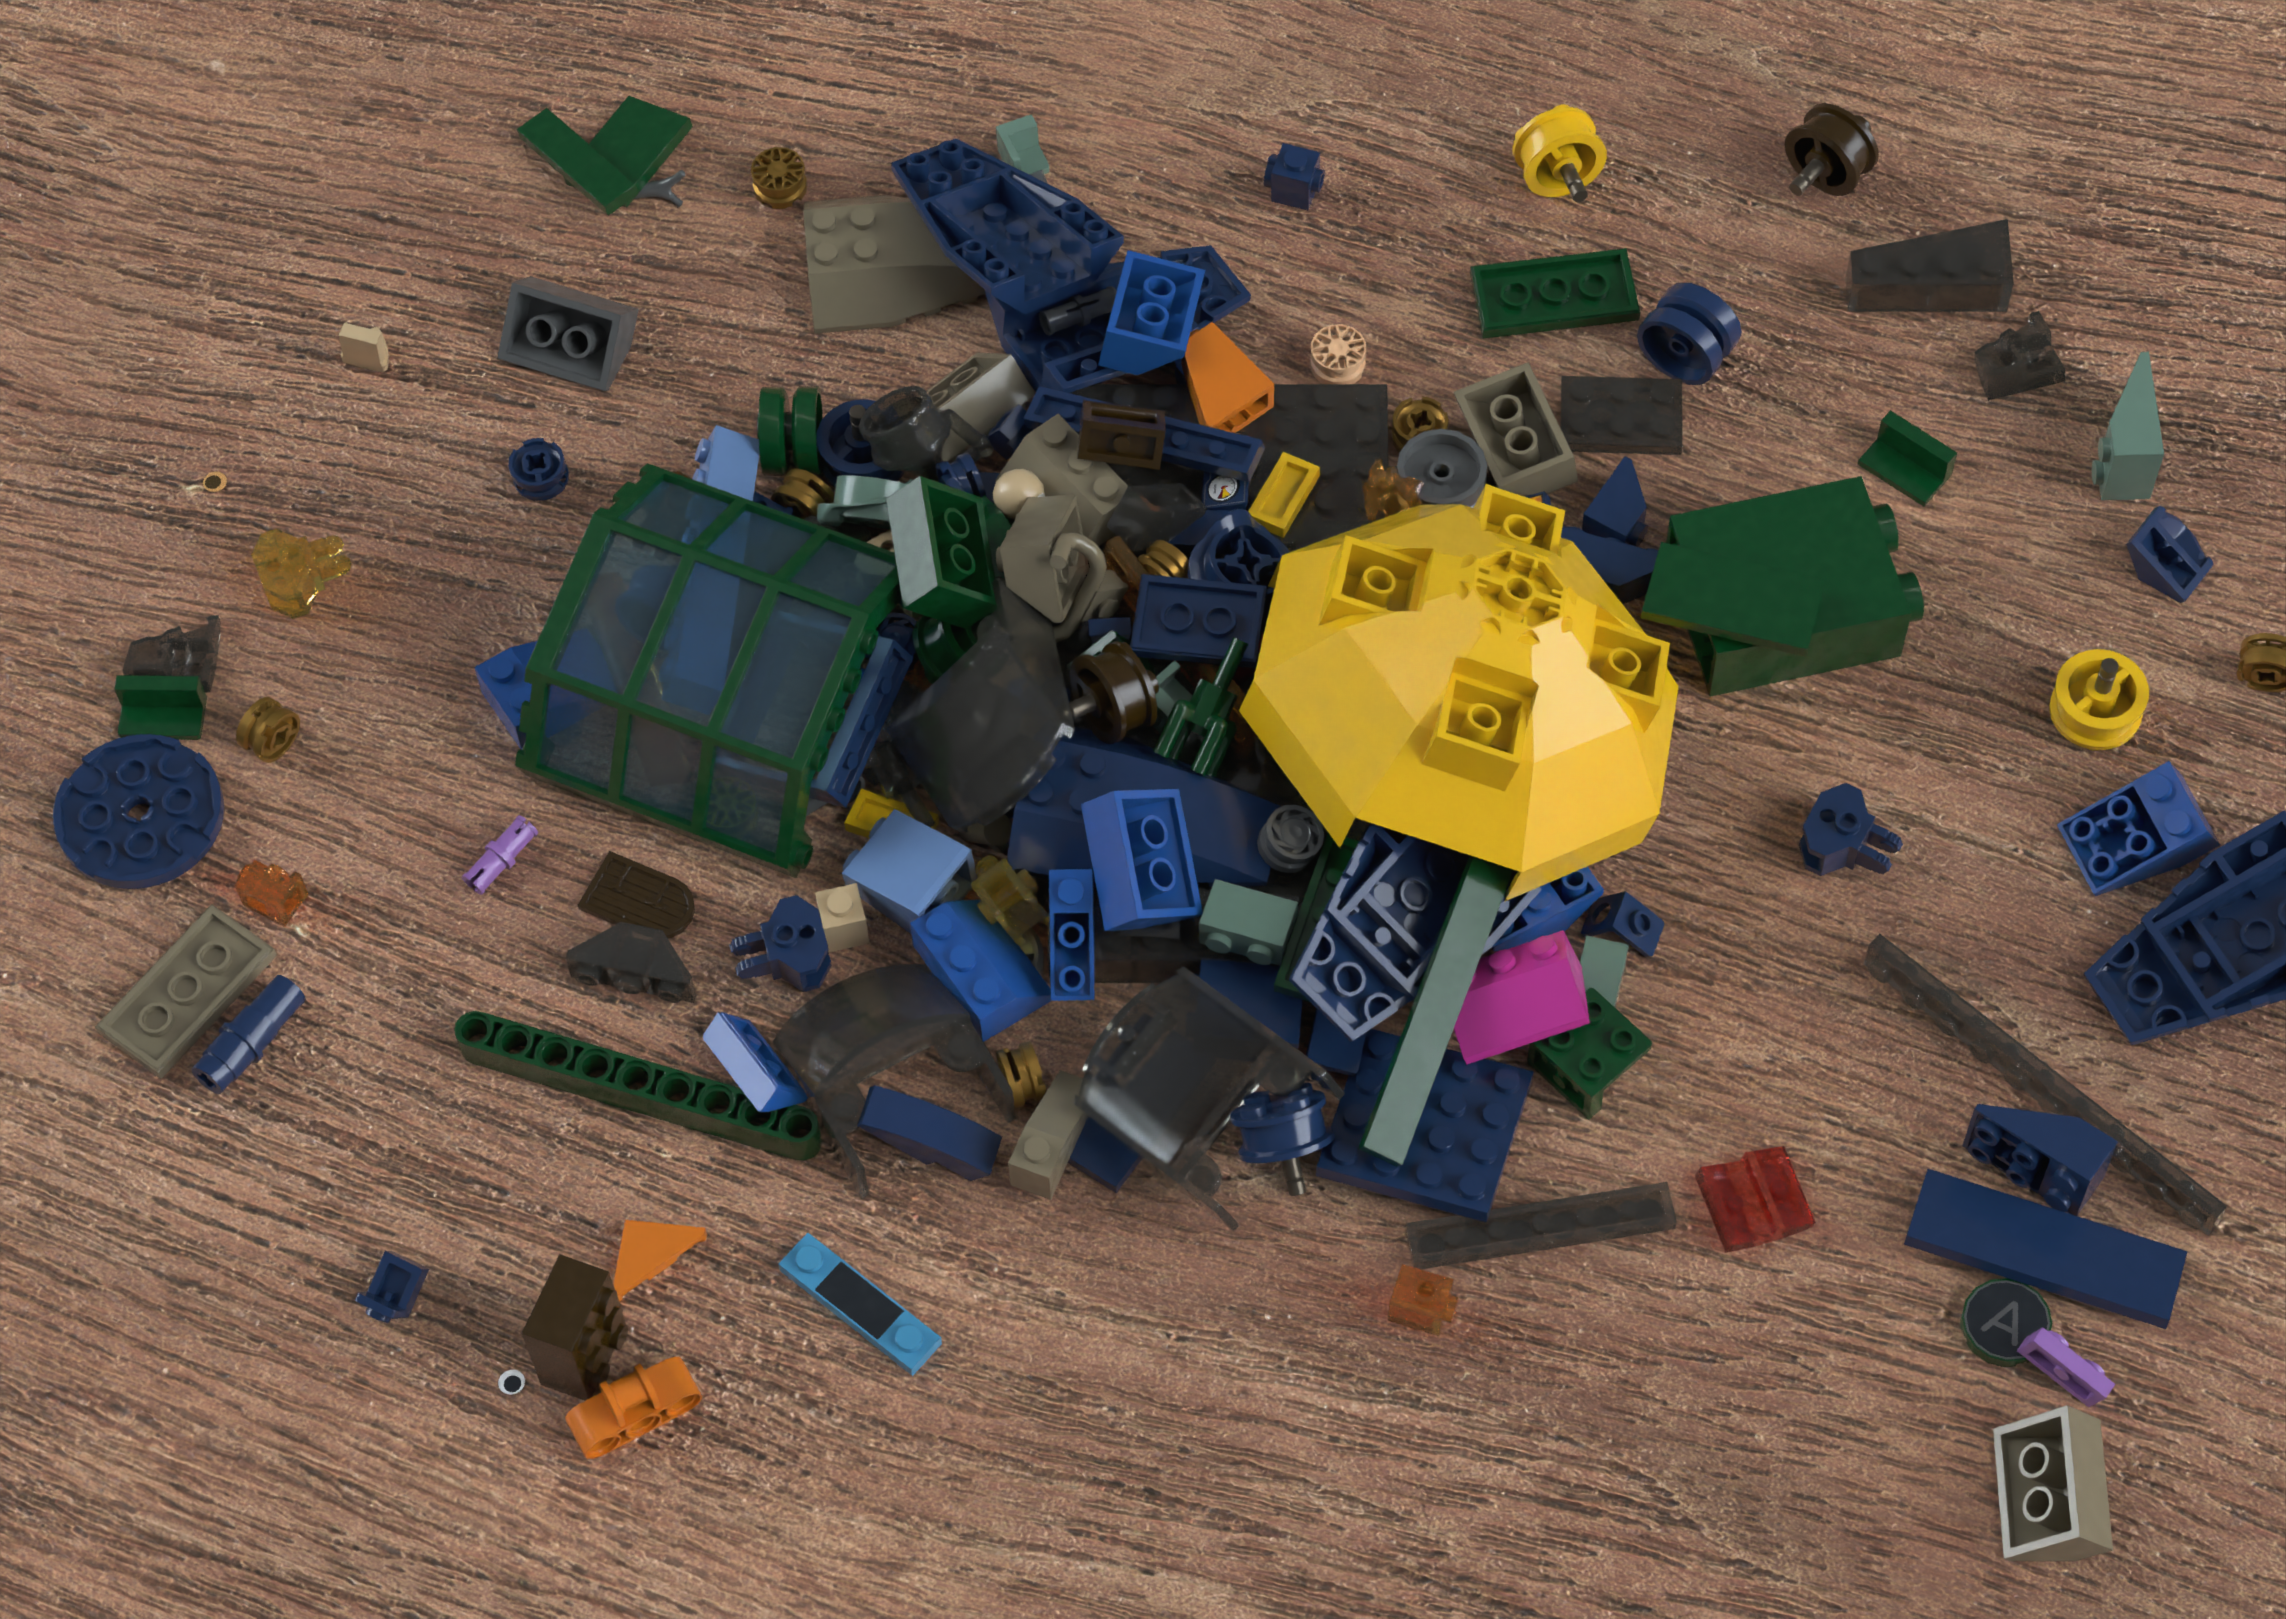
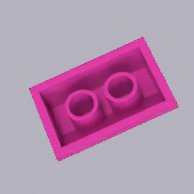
M1564 930L1548 936H1541L1533 941L1500 950L1492 955L1480 958L1454 1027L1466 1064L1590 1023L1582 966Z

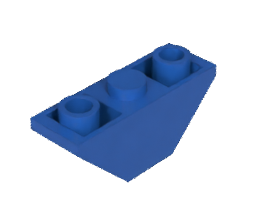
M1589 867L1579 869L1540 886L1542 890L1491 949L1493 951L1509 949L1533 941L1541 936H1548L1562 930L1565 932L1604 893L1603 887Z

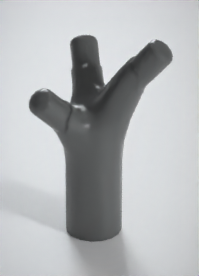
M680 170L668 178L649 181L634 199L659 197L669 200L677 207H681L683 201L672 192L671 188L685 177V172Z

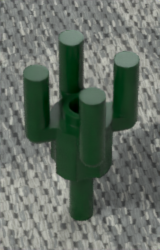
M1233 637L1213 682L1211 683L1200 678L1190 702L1180 699L1174 703L1153 752L1166 758L1179 759L1191 731L1205 738L1190 769L1204 776L1206 774L1217 775L1237 732L1236 723L1228 718L1239 696L1228 691L1247 650L1248 643Z

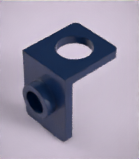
M1624 891L1598 898L1590 906L1581 934L1586 937V935L1595 936L1613 931L1642 955L1650 957L1655 952L1664 927V921L1632 895ZM1610 906L1606 918L1596 924V919L1600 912Z

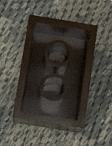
M559 1254L521 1333L542 1386L585 1401L593 1397L596 1389L601 1390L599 1383L607 1381L610 1372L608 1362L614 1349L619 1351L622 1348L628 1333V1325H626L623 1309L620 1306L610 1272Z

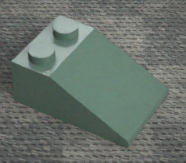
M2149 352L2140 353L2110 419L2106 435L2103 438H2099V459L2092 462V482L2094 485H2099L2101 500L2150 499L2164 457V449Z

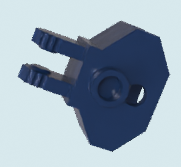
M1844 783L1820 793L1803 824V836L1799 842V848L1805 869L1819 876L1843 867L1853 870L1856 864L1884 875L1892 866L1890 858L1866 846L1867 843L1894 854L1900 851L1903 843L1901 837L1874 824L1876 817L1867 812L1861 789Z
M797 895L780 899L769 921L760 924L761 931L735 937V939H732L731 944H729L731 953L735 956H745L746 954L762 951L767 953L738 962L735 970L737 976L741 979H751L752 977L756 978L772 974L773 980L782 978L800 991L807 992L821 987L832 966L819 910Z

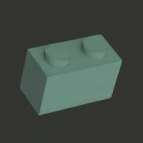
M1215 879L1199 922V941L1218 953L1233 952L1247 956L1257 964L1269 965L1272 963L1281 966L1298 918V902Z

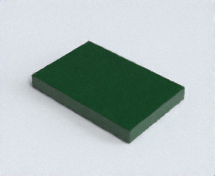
M628 96L591 140L589 145L636 185L639 193L693 126L690 118ZM563 177L567 185L576 188L565 177ZM634 198L625 203L623 206L627 208L630 205V203L634 200Z

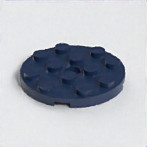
M139 734L126 736L97 747L82 758L83 764L78 767L69 779L64 778L56 795L53 808V825L57 840L66 858L87 878L105 886L121 889H140L160 885L190 870L207 854L214 844L221 829L224 816L222 789L212 766L202 754H197L190 748L181 745L180 740L162 735ZM139 804L148 805L149 810L141 817L140 821L128 816L134 806Z

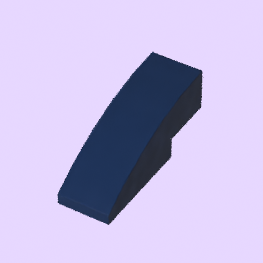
M876 1085L869 1088L857 1124L858 1127L926 1165L937 1162L969 1181L990 1176L1003 1137L952 1111Z

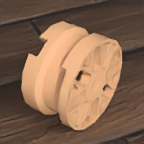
M1336 324L1324 327L1314 335L1311 342L1310 362L1311 372L1316 380L1328 387L1345 388L1355 384L1362 378L1363 370L1366 369V342L1360 332L1353 327ZM1330 330H1336L1337 335H1331ZM1348 332H1352L1351 337L1346 336Z

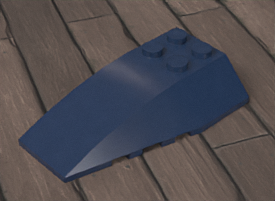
M1211 245L1161 251L1160 257H1157L1205 270L1190 332L1196 329L1200 330L1211 322L1216 323L1251 299V294ZM1124 262L1109 263L1091 289L1078 294L1084 297L1106 289L1108 286H1113L1117 291ZM985 290L1001 347L1007 354L1013 356L1035 392L1041 386L1070 393L1127 374L1126 372L1098 366L1111 312L1091 319L1090 324L1086 326L1074 325L1048 336L1040 325V311L1068 303L1071 297L1024 315Z
M1049 721L1036 736L1014 809L1006 871L1049 879V870L1093 869L1081 809L1082 803L1112 791L1179 789L1197 883H1208L1209 887H1212L1215 879L1239 886H1267L1272 867L1265 863L1259 854L1257 840L1260 830L1270 815L1282 806L1216 776L1199 774L1190 769L1191 765L1178 759L1161 756L1153 752L1154 748L1134 739L1124 737L1115 744H1106L1098 739L1091 730L1064 724L1058 726L1054 722Z
M2285 810L2209 853L2187 879L2183 878L2171 890V894L2155 909L2152 908L2141 918V922L2128 935H2123L2084 973V977L2130 1045L2286 1000Z
M1372 823L1366 827L1289 978V981L1350 1042L1416 998L1469 855ZM1513 870L1506 891L1508 890L1510 884L1512 883L1518 871ZM1541 887L1505 902L1504 894L1482 954L1492 948L1542 890Z

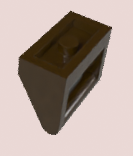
M1083 400L1077 459L1160 470L1166 432L1165 411Z

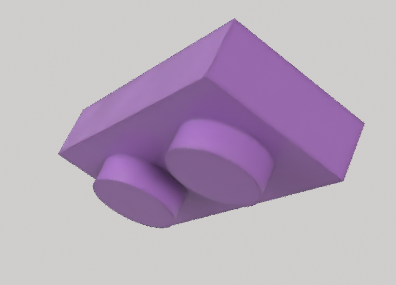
M2043 1327L2027 1336L2017 1352L2087 1407H2091L2104 1400L2115 1386V1383L2105 1376L2104 1370L2098 1364L2080 1357L2069 1348L2065 1338L2056 1332L2047 1331Z

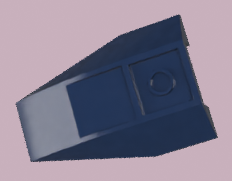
M958 139L944 141L940 145L918 153H912L905 158L891 163L892 172L945 256L992 296L1024 315L1091 289L1124 243V236L1079 199Z

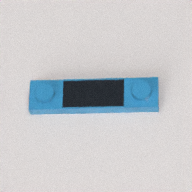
M809 1233L778 1264L780 1271L912 1376L942 1345L941 1337Z

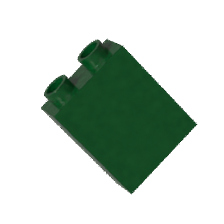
M1862 476L1670 516L1666 543L1826 580L1807 657L1687 629L1710 697L1900 657L1909 622L1923 619V596L1916 575L1912 571L1897 574L1890 553L1896 552L1899 546L1898 529L1893 511L1887 503L1872 506Z

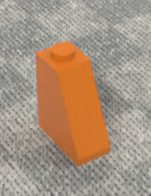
M1213 322L1200 330L1196 329L1190 332L1185 356L1181 358V366L1200 425L1236 433L1274 407V383Z

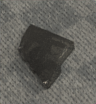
M2039 311L2029 314L2028 324L2016 332L2009 328L2000 334L1998 340L1987 343L1974 352L1978 375L1988 401L2065 382V368L2051 345V331Z
M219 615L206 617L207 626L183 633L181 627L178 626L167 630L159 636H148L131 642L122 669L123 674L134 676H199L205 693H210L214 681L220 643L221 622Z

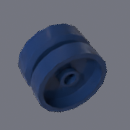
M1676 283L1668 288L1658 301L1656 309L1651 311L1641 323L1637 332L1639 347L1646 358L1660 372L1673 380L1688 385H1702L1712 378L1720 367L1722 359L1728 356L1737 345L1742 331L1737 316L1731 307L1718 295L1696 284Z

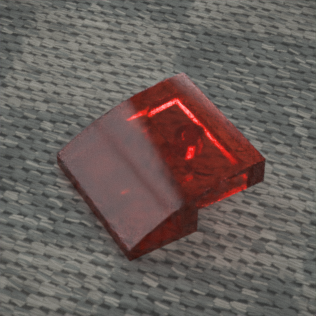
M1784 1146L1745 1152L1739 1161L1700 1167L1694 1175L1725 1253L1756 1247L1786 1238L1812 1228L1816 1224Z

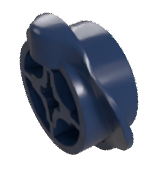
M1241 508L1234 509L1218 519L1210 527L1208 533L1195 545L1188 561V578L1251 585L1270 583L1281 556L1290 551L1279 539L1275 538L1265 527L1258 523L1251 516L1250 512ZM1227 552L1223 559L1215 558L1216 554ZM1272 587L1267 589L1263 625L1266 624L1274 592Z

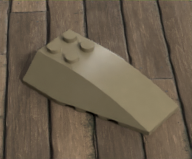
M875 195L804 202L807 267L815 334L894 327L907 323L906 318L921 313H924L925 317L940 313L941 307L962 301L963 305L978 301V296L985 294V289L945 256L909 198Z

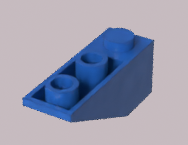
M1093 869L1049 870L1051 1001L1095 1000V901Z

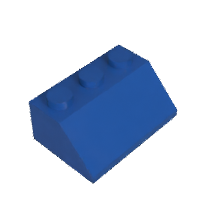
M1127 250L1098 366L1140 375L1183 358L1205 270Z
M1179 789L1112 791L1081 804L1105 931L1141 929L1202 916L1203 910Z
M985 899L946 901L910 922L913 947L982 1042L1051 1002L1050 987Z

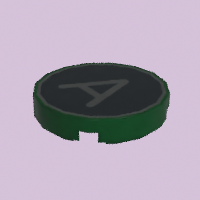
M2008 1278L1989 1280L1976 1287L1965 1300L1960 1319L1961 1331H1963L1964 1337L1967 1340L1966 1344L1972 1353L1989 1364L2004 1368L2015 1367L2017 1364L2026 1361L2030 1362L2017 1352L2018 1348L2027 1336L2042 1327L2047 1331H2051L2053 1324L2049 1306L2040 1293L2027 1284Z

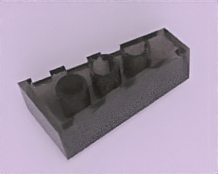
M2008 219L1851 251L1845 278L1847 312H2007L2014 285Z

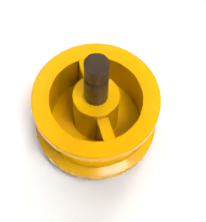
M1566 104L1558 105L1549 111L1539 114L1518 129L1515 133L1512 147L1514 159L1518 166L1523 169L1524 180L1532 192L1543 197H1560L1571 194L1575 202L1584 201L1588 197L1585 186L1600 174L1607 159L1606 147L1600 137L1596 135L1595 125L1589 114L1581 109L1569 107Z
M2104 649L2080 652L2068 659L2058 672L2049 704L2052 722L2062 736L2080 747L2092 751L2119 747L2128 742L2139 729L2149 700L2148 682L2137 664L2120 653Z

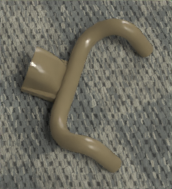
M1068 532L1060 535L1055 542L1050 565L1055 569H1063L1067 564L1070 550L1074 549L1082 553L1089 561V572L1063 622L1054 627H1043L1032 623L1014 625L1008 634L1003 650L1005 657L1008 659L1018 658L1024 639L1043 644L1058 643L1070 638L1081 622L1088 621V619L1110 618L1119 610L1120 603L1129 586L1114 571L1106 570L1107 565L1104 553L1095 542L1079 533Z

